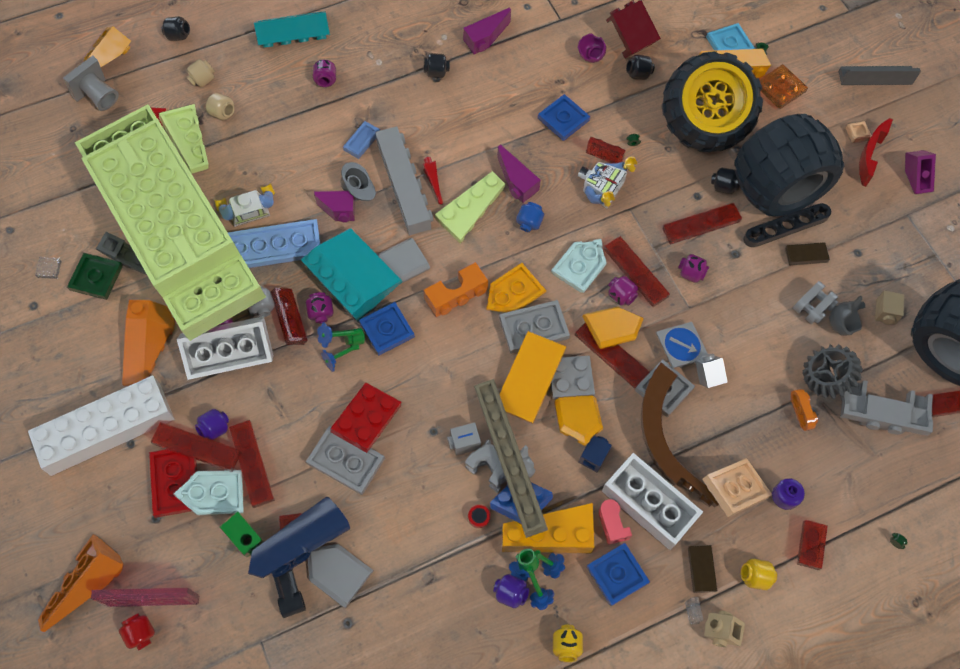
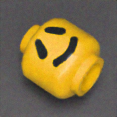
M562 625L561 629L553 633L554 655L562 662H575L583 654V635L579 630L575 629V626Z

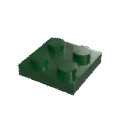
M83 253L67 288L69 291L107 300L123 265L119 261Z

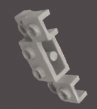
M863 380L861 383H858V387H851L852 393L845 391L844 397L841 396L840 398L842 400L840 417L860 421L859 424L865 425L868 429L888 430L889 433L895 435L903 434L907 431L925 436L930 435L933 431L932 394L923 397L915 395V391L911 390L906 394V402L870 394L866 396L868 381Z

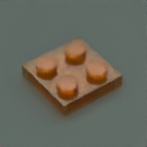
M784 64L759 79L762 86L761 92L779 109L804 94L808 89Z

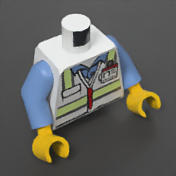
M628 157L625 162L620 163L598 162L592 171L584 166L581 167L578 177L585 180L583 191L592 204H601L608 208L611 202L615 201V196L625 182L626 171L634 172L636 169L634 165H637L638 162L635 157Z
M269 183L265 187H260L263 195L254 190L231 197L229 205H227L226 198L214 200L215 206L225 220H232L234 227L270 216L268 208H271L274 204V189L271 183Z

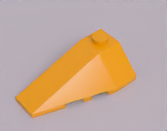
M114 26L107 27L93 44L95 49L90 50L85 55L83 61L85 62L93 55L98 60L100 67L121 54L125 55L131 48L129 46L131 40Z

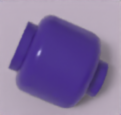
M211 409L197 418L195 429L203 440L213 441L227 432L229 419L223 411L219 412L216 409Z
M792 478L781 480L772 491L774 503L784 510L796 508L801 504L805 496L802 484Z
M510 574L504 575L502 579H497L493 589L496 592L497 602L515 609L520 605L523 606L529 595V588H527L526 582Z

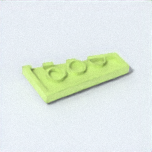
M195 104L159 113L161 123L191 174L208 169L209 164L202 141Z
M492 171L437 212L435 219L461 244L465 235L473 229L474 224L484 215L488 206L503 191L505 183Z

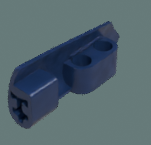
M325 497L255 548L251 554L248 574L259 578H264L269 574L273 577L283 575L306 561L313 550L349 531L350 525L337 505L329 497Z

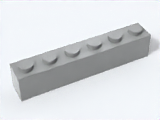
M397 126L375 132L377 145L409 236L431 230V222L434 221L431 210L427 211V198L425 194H421L422 185L420 179L415 177L417 173L414 163L409 161L411 155L409 149L404 147L406 142L403 133H399Z

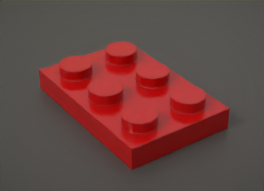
M365 382L332 425L330 433L367 453L399 410L402 402Z
M188 445L149 452L153 516L157 518L191 512L192 510L180 501L174 493L197 472L195 446Z

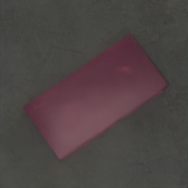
M189 588L92 590L91 594L92 600L106 607L199 604L200 597Z

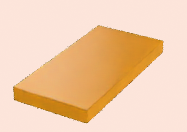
M527 332L499 394L506 413L529 423H534L565 353L566 346L532 332Z

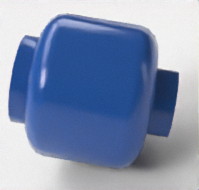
M528 202V204L521 206L516 222L520 225L521 230L530 233L531 230L539 229L545 214L540 205Z

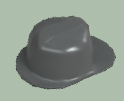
M355 162L346 163L341 170L342 177L340 183L342 189L349 191L352 196L359 200H372L376 195V190L366 169Z

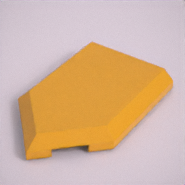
M520 263L490 283L486 310L506 313L519 310L547 291L526 266Z
M618 306L582 315L600 349L636 340L644 319Z
M593 395L559 397L554 401L560 433L574 437L578 440V443L585 446L595 434H599L603 430L597 400Z

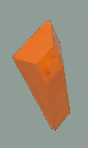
M129 300L125 323L123 386H130L151 375L156 365L157 357L160 352H163L164 344L175 328L176 320L168 306L151 300Z
M93 534L75 559L78 561V564L72 573L67 572L64 576L62 590L53 594L38 619L40 631L46 632L106 587L113 578L118 577L121 573L123 562L120 555L98 536Z

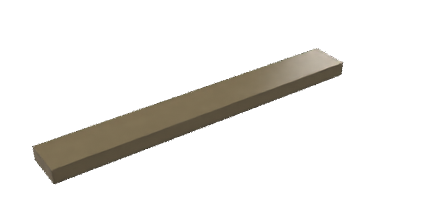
M492 379L477 384L474 388L525 536L527 538L547 531L548 528L495 381Z

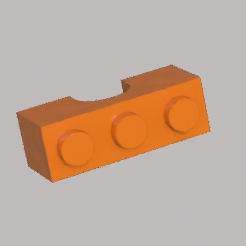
M476 262L458 271V279L461 283L459 288L448 289L442 281H439L423 290L424 299L436 317L448 314L456 306H463L471 298L482 296L488 290V279Z

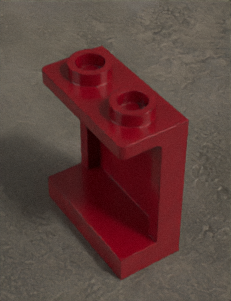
M632 0L624 5V9L620 10V8L611 11V16L606 19L607 23L612 21L626 49L622 52L625 59L661 39L642 0L637 2Z

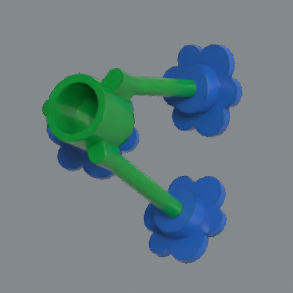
M323 322L317 329L319 335L318 342L321 343L323 348L328 347L332 337L344 336L346 345L351 346L335 355L326 352L325 349L322 350V358L331 372L335 371V359L351 351L359 350V345L365 342L364 332L361 328L331 331L330 326Z
M524 549L516 555L517 562L514 561L509 564L510 575L520 578L527 582L528 578H531L536 592L530 595V604L533 608L537 607L539 610H544L548 604L550 605L554 602V591L552 589L545 590L540 588L534 571L537 570L540 559L542 560L544 575L556 579L560 576V572L565 570V565L563 564L565 558L561 554L555 555L554 553H551L547 558L541 554L540 550L534 552L532 549Z

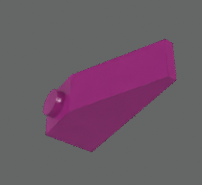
M510 7L463 28V40L473 54L483 52L489 48L511 22Z
M500 144L498 146L497 158L509 191L515 199H519L524 203L539 191L541 180Z

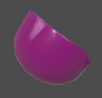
M589 33L578 42L579 54L586 62H599L606 54L607 46L602 37H596Z

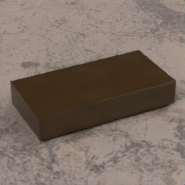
M825 242L787 245L785 248L789 266L828 263L830 260Z
M712 545L689 546L688 555L693 593L717 592Z

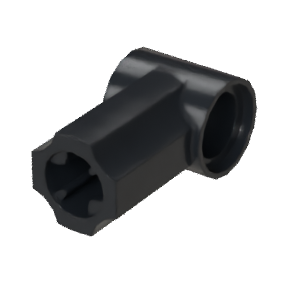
M293 569L279 577H274L279 596L277 601L282 617L286 618L306 611L305 602L301 591L298 590Z

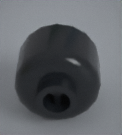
M168 17L163 21L161 30L169 41H181L188 37L190 25L183 17Z
M429 53L427 58H424V73H427L428 77L443 78L446 72H449L450 60H446L444 54Z
M634 55L626 64V71L632 79L646 80L653 74L655 69L652 59L644 55Z
M722 167L719 168L717 173H713L711 184L714 185L715 191L733 194L735 190H739L740 185L735 169Z

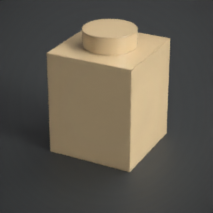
M883 291L876 299L875 321L891 325L896 324L903 317L904 294Z

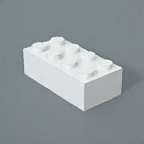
M264 316L215 326L189 341L184 333H181L177 338L188 380L272 362L274 356Z
M634 453L606 482L602 489L605 495L615 500L620 508L669 550L677 544L703 513L701 509Z

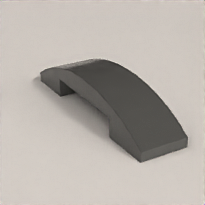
M105 232L96 250L115 261L121 262L122 265L147 275L131 245L125 243V240Z

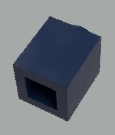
M593 436L584 449L578 463L598 473L612 445L604 437Z

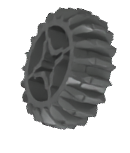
M829 344L827 349L821 346V351L813 350L814 356H807L808 362H804L803 366L805 369L802 370V374L809 390L814 391L817 396L822 394L826 399L831 395L835 399L837 394L844 397L845 391L852 393L851 387H858L857 381L861 380L862 376L860 373H863L862 366H860L861 361L856 353L850 351L847 346L842 348L838 344L834 348L833 345ZM830 367H832L835 376L832 375Z

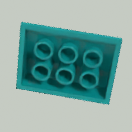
M351 228L316 246L301 259L307 269L357 322L403 282Z

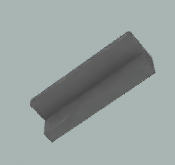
M841 66L838 72L841 85H913L921 70L920 68H912V66Z

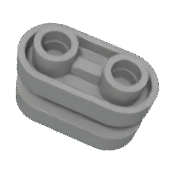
M820 281L793 307L797 313L805 310L809 314L805 319L810 324L814 322L818 324L826 316L824 312L827 309L831 311L839 303L836 300L838 296L834 292L826 295L822 291L826 286ZM817 297L821 302L814 308L810 303Z

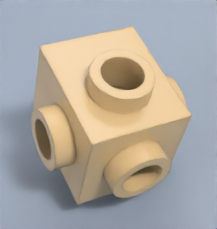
M719 611L718 614L709 613L705 623L704 636L713 640L712 644L726 648L727 644L741 646L745 623L726 611Z

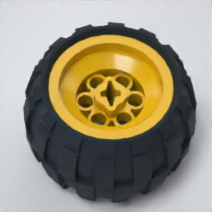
M717 51L704 52L701 55L692 56L683 62L673 72L663 92L662 112L667 121L666 126L671 134H674L680 140L679 142L686 147L708 153L732 148L743 141L757 125L763 106V99L760 96L762 86L759 78H756L752 73L753 68L747 62L739 61L736 55L727 52L718 54ZM702 88H708L709 92H703ZM713 97L716 98L715 101H716L717 103H716L715 105L712 104V102H713L712 98H713ZM697 99L703 101L702 106L696 104ZM719 109L724 111L723 116L718 114ZM707 110L710 112L711 115L709 118L705 117L704 111Z

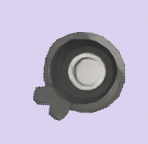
M859 296L855 301L839 303L832 309L829 316L830 325L841 336L852 335L854 332L862 329V323L858 314L859 309L865 308L862 296Z

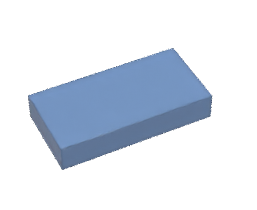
M364 121L343 146V150L359 159L376 139L375 132L380 131V129Z

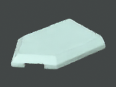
M596 239L592 242L584 243L582 241L574 242L551 272L577 291L584 293L607 264L602 248V240Z
M242 470L197 471L174 495L196 515L243 513Z

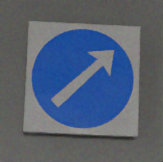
M692 322L656 332L672 368L691 365L696 360L702 359L703 355L708 354Z

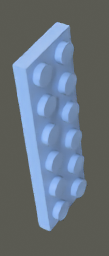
M317 219L228 232L248 268L298 261L321 244Z

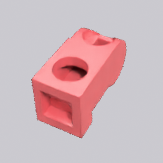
M612 499L605 500L599 509V517L608 545L627 541L632 537L630 527L623 528L619 516V504Z

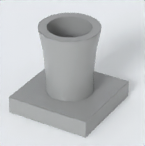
M93 55L63 77L72 98L77 102L87 95L100 111H105L112 107L118 99V92L104 83V74L98 60Z

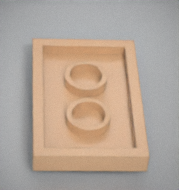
M747 458L710 473L702 479L727 517L735 515L772 496V493Z

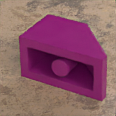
M925 150L905 153V173L914 194L934 192L936 154Z
M314 191L317 206L333 220L340 222L355 221V197L349 191Z

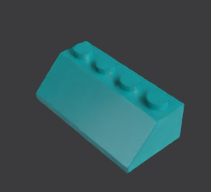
M326 11L254 22L258 45H263V48L274 46L273 43L280 42L281 45L292 44L291 40L298 39V42H307L310 37H316V40L326 39V35H330Z

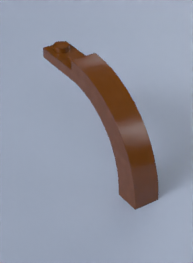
M661 362L649 380L642 402L641 428L646 448L658 470L670 483L676 485L681 480L683 482L681 485L689 492L695 491L700 495L699 500L706 506L710 507L712 505L716 507L719 503L707 486L678 462L666 443L662 428V407L665 396L678 375Z

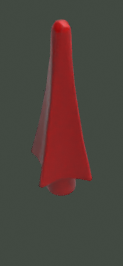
M431 157L424 158L423 171L435 192L438 203L442 205L443 201L439 188L436 161L432 162Z

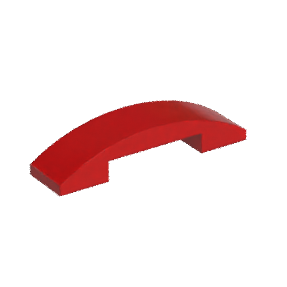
M891 118L885 120L876 128L862 151L859 162V175L862 186L866 187L874 175L878 162L872 160L871 157L876 143L882 144L888 135L893 121Z

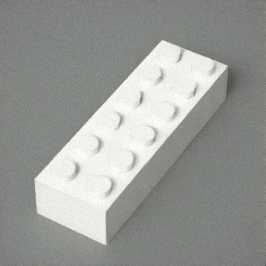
M152 375L29 430L28 433L41 469L52 476L175 419L160 383Z

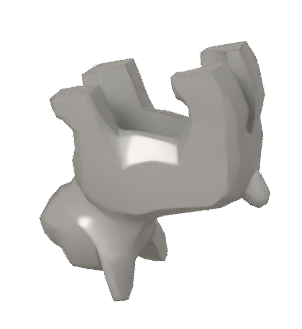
M486 440L482 447L468 456L465 467L475 475L479 466L488 465L493 473L489 479V487L498 493L501 484L506 482V478L495 446L491 444L490 440ZM525 445L520 450L529 478H531L535 473L533 461L528 456V447Z

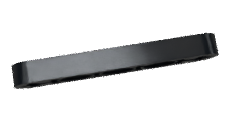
M820 203L752 227L745 233L744 243L754 248L824 223L831 215V208L824 203ZM800 216H806L809 222H802ZM783 222H789L792 228H785ZM772 228L775 234L769 235L765 229Z

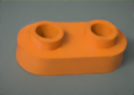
M803 389L793 390L791 392V402L801 428L804 431L815 429L818 418L816 413L812 411L809 394Z

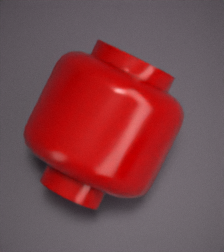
M137 613L121 622L122 627L119 629V634L128 649L137 647L139 651L151 644L150 638L155 635V630L146 615L140 616Z

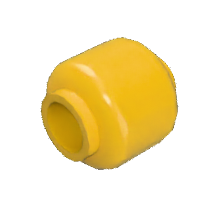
M749 559L741 568V579L749 588L768 590L777 580V572L769 561Z

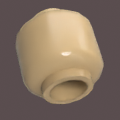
M198 59L187 68L189 74L187 79L193 86L197 84L200 87H204L214 79L213 73L215 70L206 60Z
M215 93L208 98L206 110L212 117L227 120L234 113V103L230 97Z

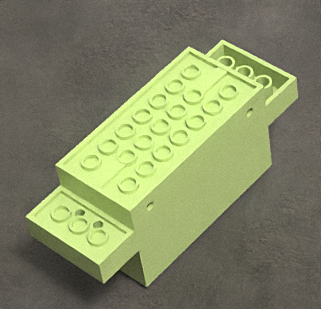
M148 104L75 142L83 156L81 158L151 283L163 297L178 326L189 341L266 298L228 232Z

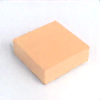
M865 121L847 124L845 128L852 143L869 140L872 136Z

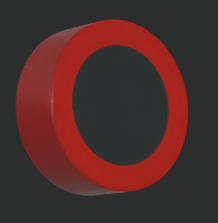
M483 505L473 506L468 513L469 523L475 528L487 526L490 521L488 508Z

